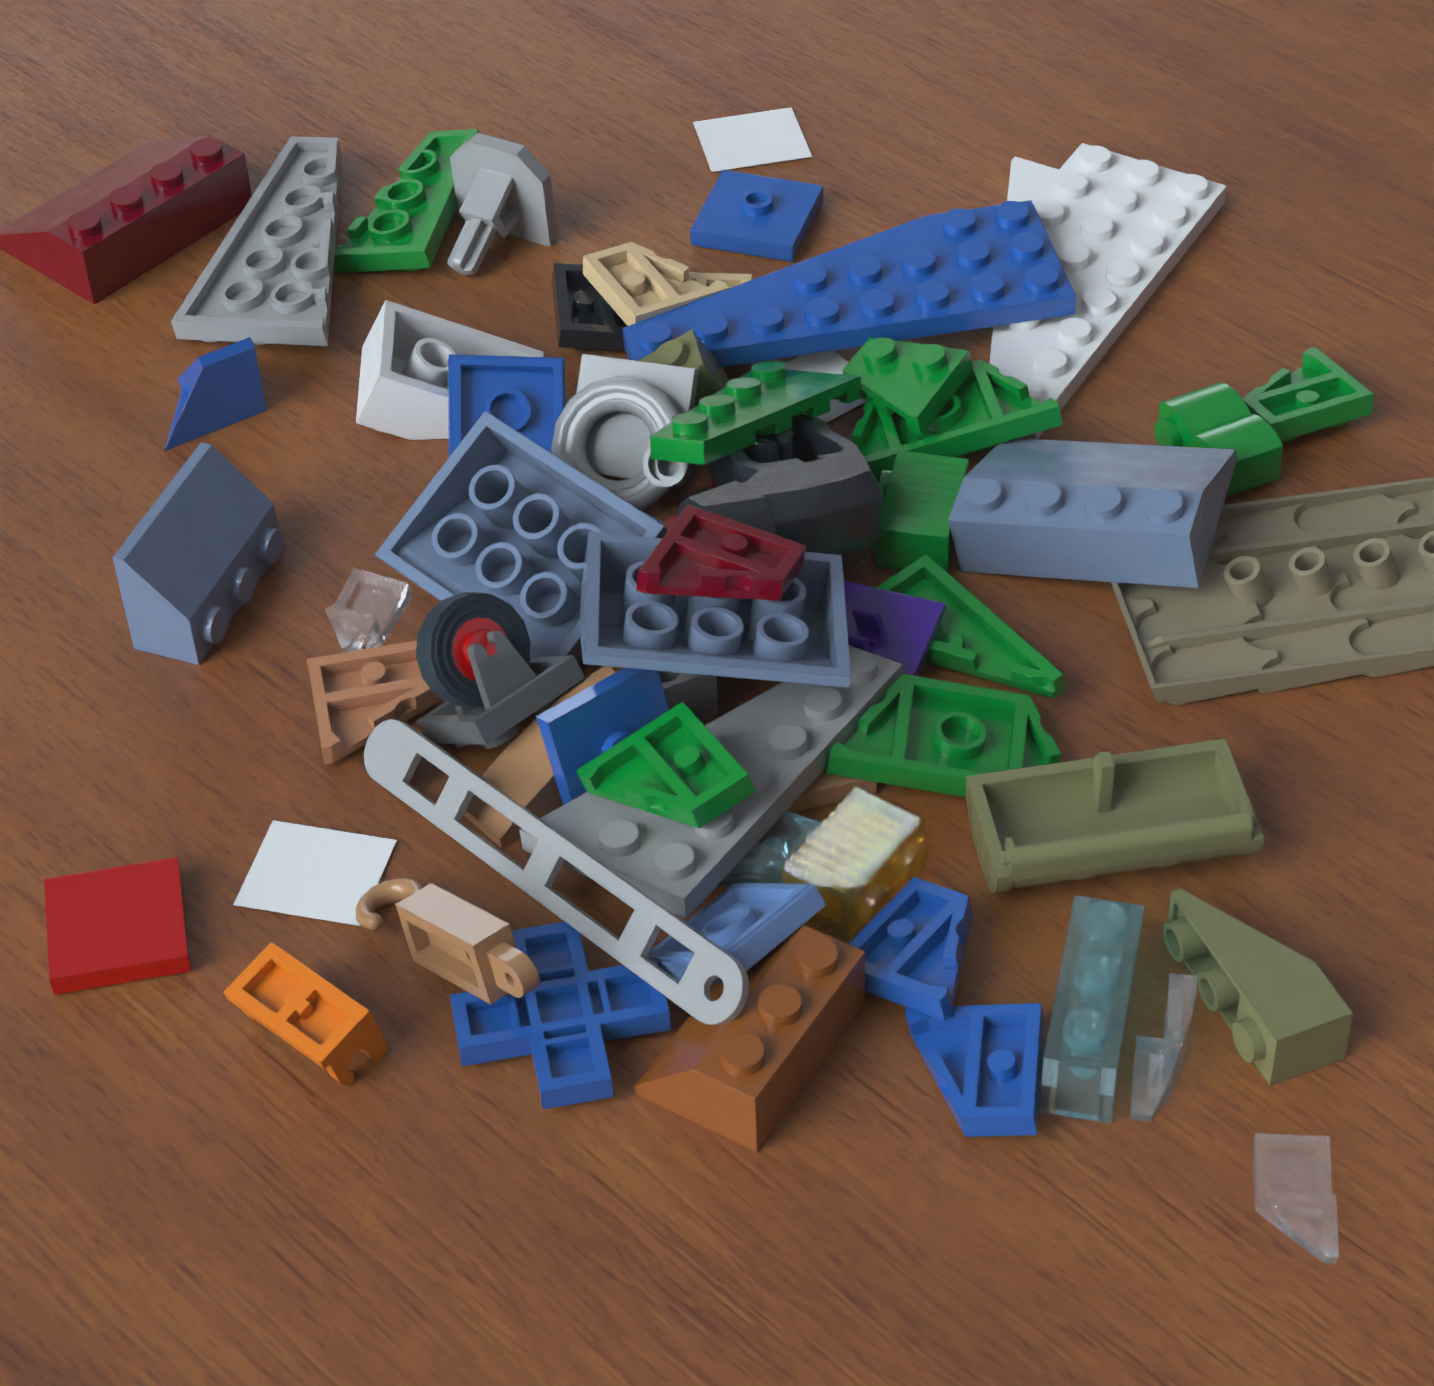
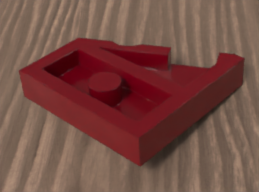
M687 504L639 569L636 591L645 594L780 601L803 567L807 546Z

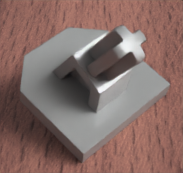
M477 133L450 156L459 221L465 222L448 258L450 268L464 276L477 273L494 236L504 239L507 235H511L549 247L554 244L558 239L551 174L524 145Z

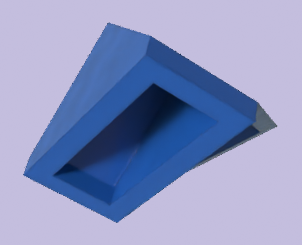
M251 337L198 357L177 378L181 387V393L164 451L266 411L256 350Z

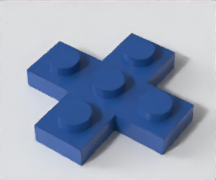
M566 922L512 930L517 949L526 954L536 967L540 978V985L521 998L514 997L508 993L491 1005L469 992L450 995L461 1065L468 1066L532 1054L543 1110L613 1097L612 1078L604 1042L671 1030L670 1012L666 996L624 965L588 971L580 932ZM657 959L651 960L658 966Z

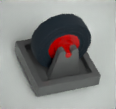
M462 592L440 601L425 616L418 632L416 659L422 678L437 696L446 700V702L417 720L416 723L422 734L436 744H454L456 748L465 747L470 744L484 745L486 749L494 748L509 741L519 733L520 730L517 726L519 722L533 713L534 715L541 714L562 697L566 690L583 680L585 676L574 655L530 657L531 642L525 622L511 604L490 593Z

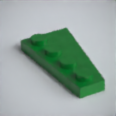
M778 361L756 363L752 366L751 371L740 378L726 382V387L712 396L700 399L697 406L686 413L672 417L671 423L650 436L651 459L706 465L755 444L756 435L779 434L792 428L793 416L806 413L807 417L816 418L830 412L831 399L847 404L860 399V376L787 370L786 364Z

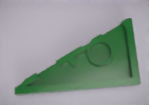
M927 554L876 587L945 603L947 609L924 662L1052 699L1066 690L1062 672Z

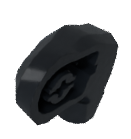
M806 414L792 417V428L779 434L756 435L755 444L708 463L711 478L719 487L688 497L680 504L677 514L678 518L687 504L806 545V552L842 555L843 572L854 568L881 543L883 490L857 445L830 430L826 422L820 418L807 417Z

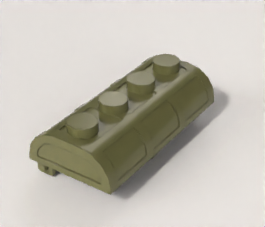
M1226 738L1111 755L1110 751L1100 752L1094 758L966 776V800L971 833L981 869L991 893L1069 880H1085L1095 876L1148 868L1171 867L1177 864L1221 857L1256 854L1261 852L1264 843L1263 833Z

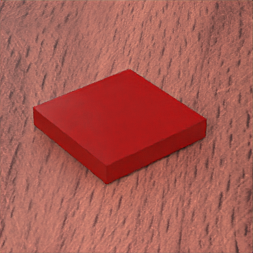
M178 857L44 879L49 980L54 995L191 971L182 872Z

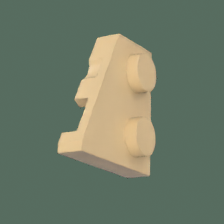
M634 242L583 256V275L627 326L730 288L727 283L718 279L710 286L696 282L689 278L688 266L672 259L661 258L654 251Z

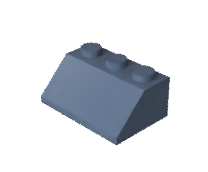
M201 442L112 557L134 649L200 665L212 646L223 639L229 622L242 604L250 601L256 584L268 567L274 565L279 560L284 545V536L278 527L274 503L211 444Z

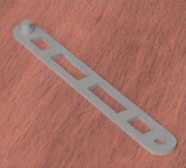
M389 719L381 722L373 729L367 739L364 750L365 768L373 780L698 1021L720 1026L734 1020L741 1013L748 998L749 980L744 966L737 958L409 724ZM422 757L449 776L436 803L409 783ZM474 794L538 840L525 868L461 822ZM565 860L634 909L620 938L551 888ZM661 929L694 952L680 982L647 958ZM721 978L724 985L723 993L719 999L714 1001L710 995V987L715 979Z

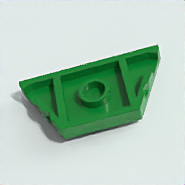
M980 359L972 362L973 370L922 436L914 435L908 431L905 418L896 412L886 416L875 408L874 402L867 400L863 408L865 415L857 422L851 439L858 446L876 479H880L883 469L893 470L898 450L956 457L969 452H982L993 445L1062 426L1063 422L1058 402L1052 398L1042 403L1033 399L1029 395L1027 384L1014 377L1000 374L998 368Z
M902 674L887 689L885 699L878 704L872 705L859 719L857 731L844 744L837 742L831 748L827 774L966 797V776L1059 763L1061 752L1052 736L1043 730L1040 724L1041 716L1030 695Z

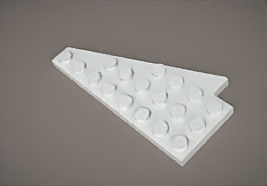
M1084 143L1076 149L1060 169L1015 156L1011 160L1007 201L1022 202L1032 200L1076 294V310L1074 315L994 326L989 364L998 368L1000 374L1014 377L1027 384L1029 395L1033 399L1041 403L1049 398L1054 399L1058 402L1061 411L1225 204L1226 185L1206 180L1197 174L1182 173L1159 166L1149 160H1138L1111 152L1102 146H1091ZM1044 431L1024 436L1021 438L1039 439V437L1043 434Z

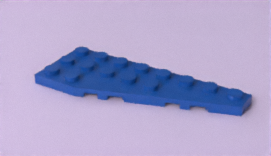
M1032 200L1022 202L1006 201L994 206L952 209L946 213L917 218L624 327L623 341L627 359L638 361L654 352L663 343L674 340L693 329L721 367L860 347L864 345L869 337L890 338L900 341L1074 315L1076 310V294Z

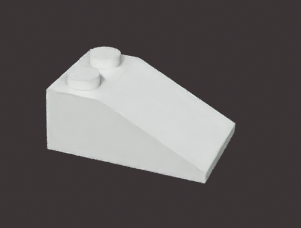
M385 300L362 346L356 423L408 440L448 439L449 354L543 357V351Z

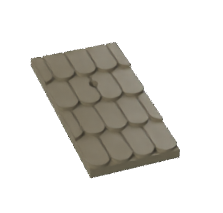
M1434 477L1223 505L1199 588L1111 582L1150 688L1157 702L1165 701L1172 705H1181L1258 689L1260 695L1361 674L1376 678L1434 666Z

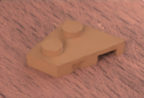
M417 640L307 659L324 765L335 763L366 745L369 735L381 722L389 719L405 722L442 701V698L437 696L422 678L416 659Z

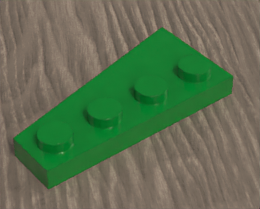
M479 129L429 132L399 167L398 171L401 177L399 181L389 186H383L374 197L376 208L368 217L358 216L347 228L350 237L344 245H335L333 273L384 270L414 272L430 268L457 208L450 156L475 134L480 133Z

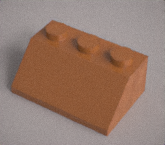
M806 925L800 926L746 971L749 980L748 998L743 1010L734 1020L720 1026L702 1023L690 1015L635 1084V1095L758 1153L865 1007V951ZM714 984L710 989V995L714 1001L721 997L724 985Z

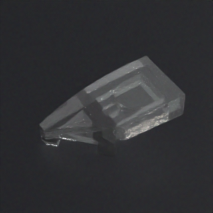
M353 568L334 605L325 608L343 653L380 647L384 643L413 597L407 582Z
M1255 1133L1252 1143L1255 1210L1323 1263L1336 1264L1339 1256L1336 1195L1332 1194L1330 1136Z

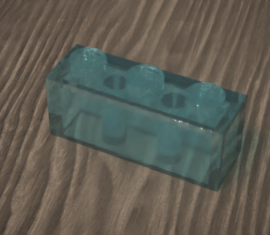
M1074 896L1043 1057L1040 1112L1112 1123L1139 963L1144 905Z

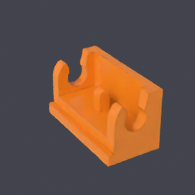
M272 942L223 992L227 1000L239 1007L244 1014L255 1022L261 1023L324 1070L327 1069L330 1076L342 1085L348 1086L354 1082V1074L348 1069L351 1058L357 1051L360 1050L372 1060L378 1062L390 1049L367 1008Z

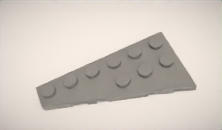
M289 138L172 318L171 324L176 339L202 340L204 342H238L251 337L253 344L256 345L269 343L328 346L342 168V152L338 138Z
M849 645L851 669L849 688L782 682L705 725L749 774L756 792L700 829L588 792L540 819L669 911L687 919L828 766L831 748L837 742L844 744L857 731L859 719L872 705L878 704L885 699L887 689L903 674V664ZM520 829L522 849L532 853L538 840L525 830ZM564 861L563 867L588 877L568 861Z

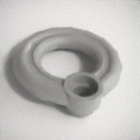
M614 376L592 382L569 399L557 419L551 452L638 510H647L668 494L670 489L680 488L685 485L693 475L695 464L680 462L677 473L667 476L664 471L666 461L651 459L649 447L643 457V469L630 479L622 481L608 480L597 474L588 462L586 453L587 437L595 422L612 412H629L642 419L649 429L650 436L671 423L672 417L678 415L679 412L666 393L643 379Z

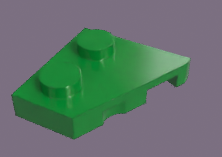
M869 337L843 369V374L860 376L861 399L874 402L875 408L886 416L896 412L905 418L908 431L914 435L922 436L971 373L973 365L969 350L942 347L937 344L926 345L896 341L890 338Z
M1313 347L1302 353V366L1292 374L1291 370L1282 368L1270 377V381L1267 384L1256 387L1242 399L1251 414H1256L1263 418L1274 429L1281 442L1286 443L1295 440L1300 435L1327 427H1341L1351 420L1373 414L1374 393L1317 347Z
M683 701L576 770L583 787L590 794L699 829L756 792L749 774Z

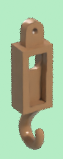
M411 878L387 880L371 887L361 896L355 907L357 922L365 929L377 931L383 926V918L374 912L381 907L396 903V909L413 961L490 1005L508 993L514 997L521 998L540 985L537 969L530 958L517 949L509 923L432 883L424 887L421 882Z

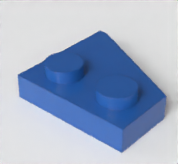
M913 877L849 943V945L865 951V991L945 1022L952 1013L973 920L969 896Z
M1041 1003L953 1006L951 1016L945 1022L906 1008L905 1017L909 1033L965 1137L1038 1134L1045 1028Z

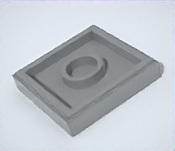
M582 354L577 393L592 382L614 376L643 379L666 393L679 414L686 413L694 408L699 376L698 369ZM616 411L604 415L595 422L587 437L586 453L589 464L599 475L632 478L643 469V457L646 450L650 447L649 429L642 419L629 412ZM666 461L664 465L666 475L672 476L676 474L679 470L680 462Z

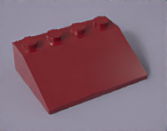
M211 135L149 141L0 229V249L92 304H96L241 214L252 197L245 153Z

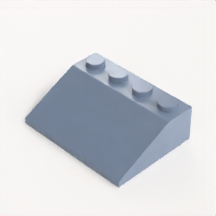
M484 411L374 555L439 601L462 592L490 593L511 604L524 620L531 642L530 657L574 655L576 661L579 662L583 658L580 640V602L588 532L663 538L668 530L656 520Z
M1024 438L1000 443L964 477L948 519L961 572L1199 588L1237 461L1236 449Z
M588 532L580 602V640L583 664L849 688L851 669L842 555L805 552L803 567L780 601L645 594L636 591L639 569L662 538Z

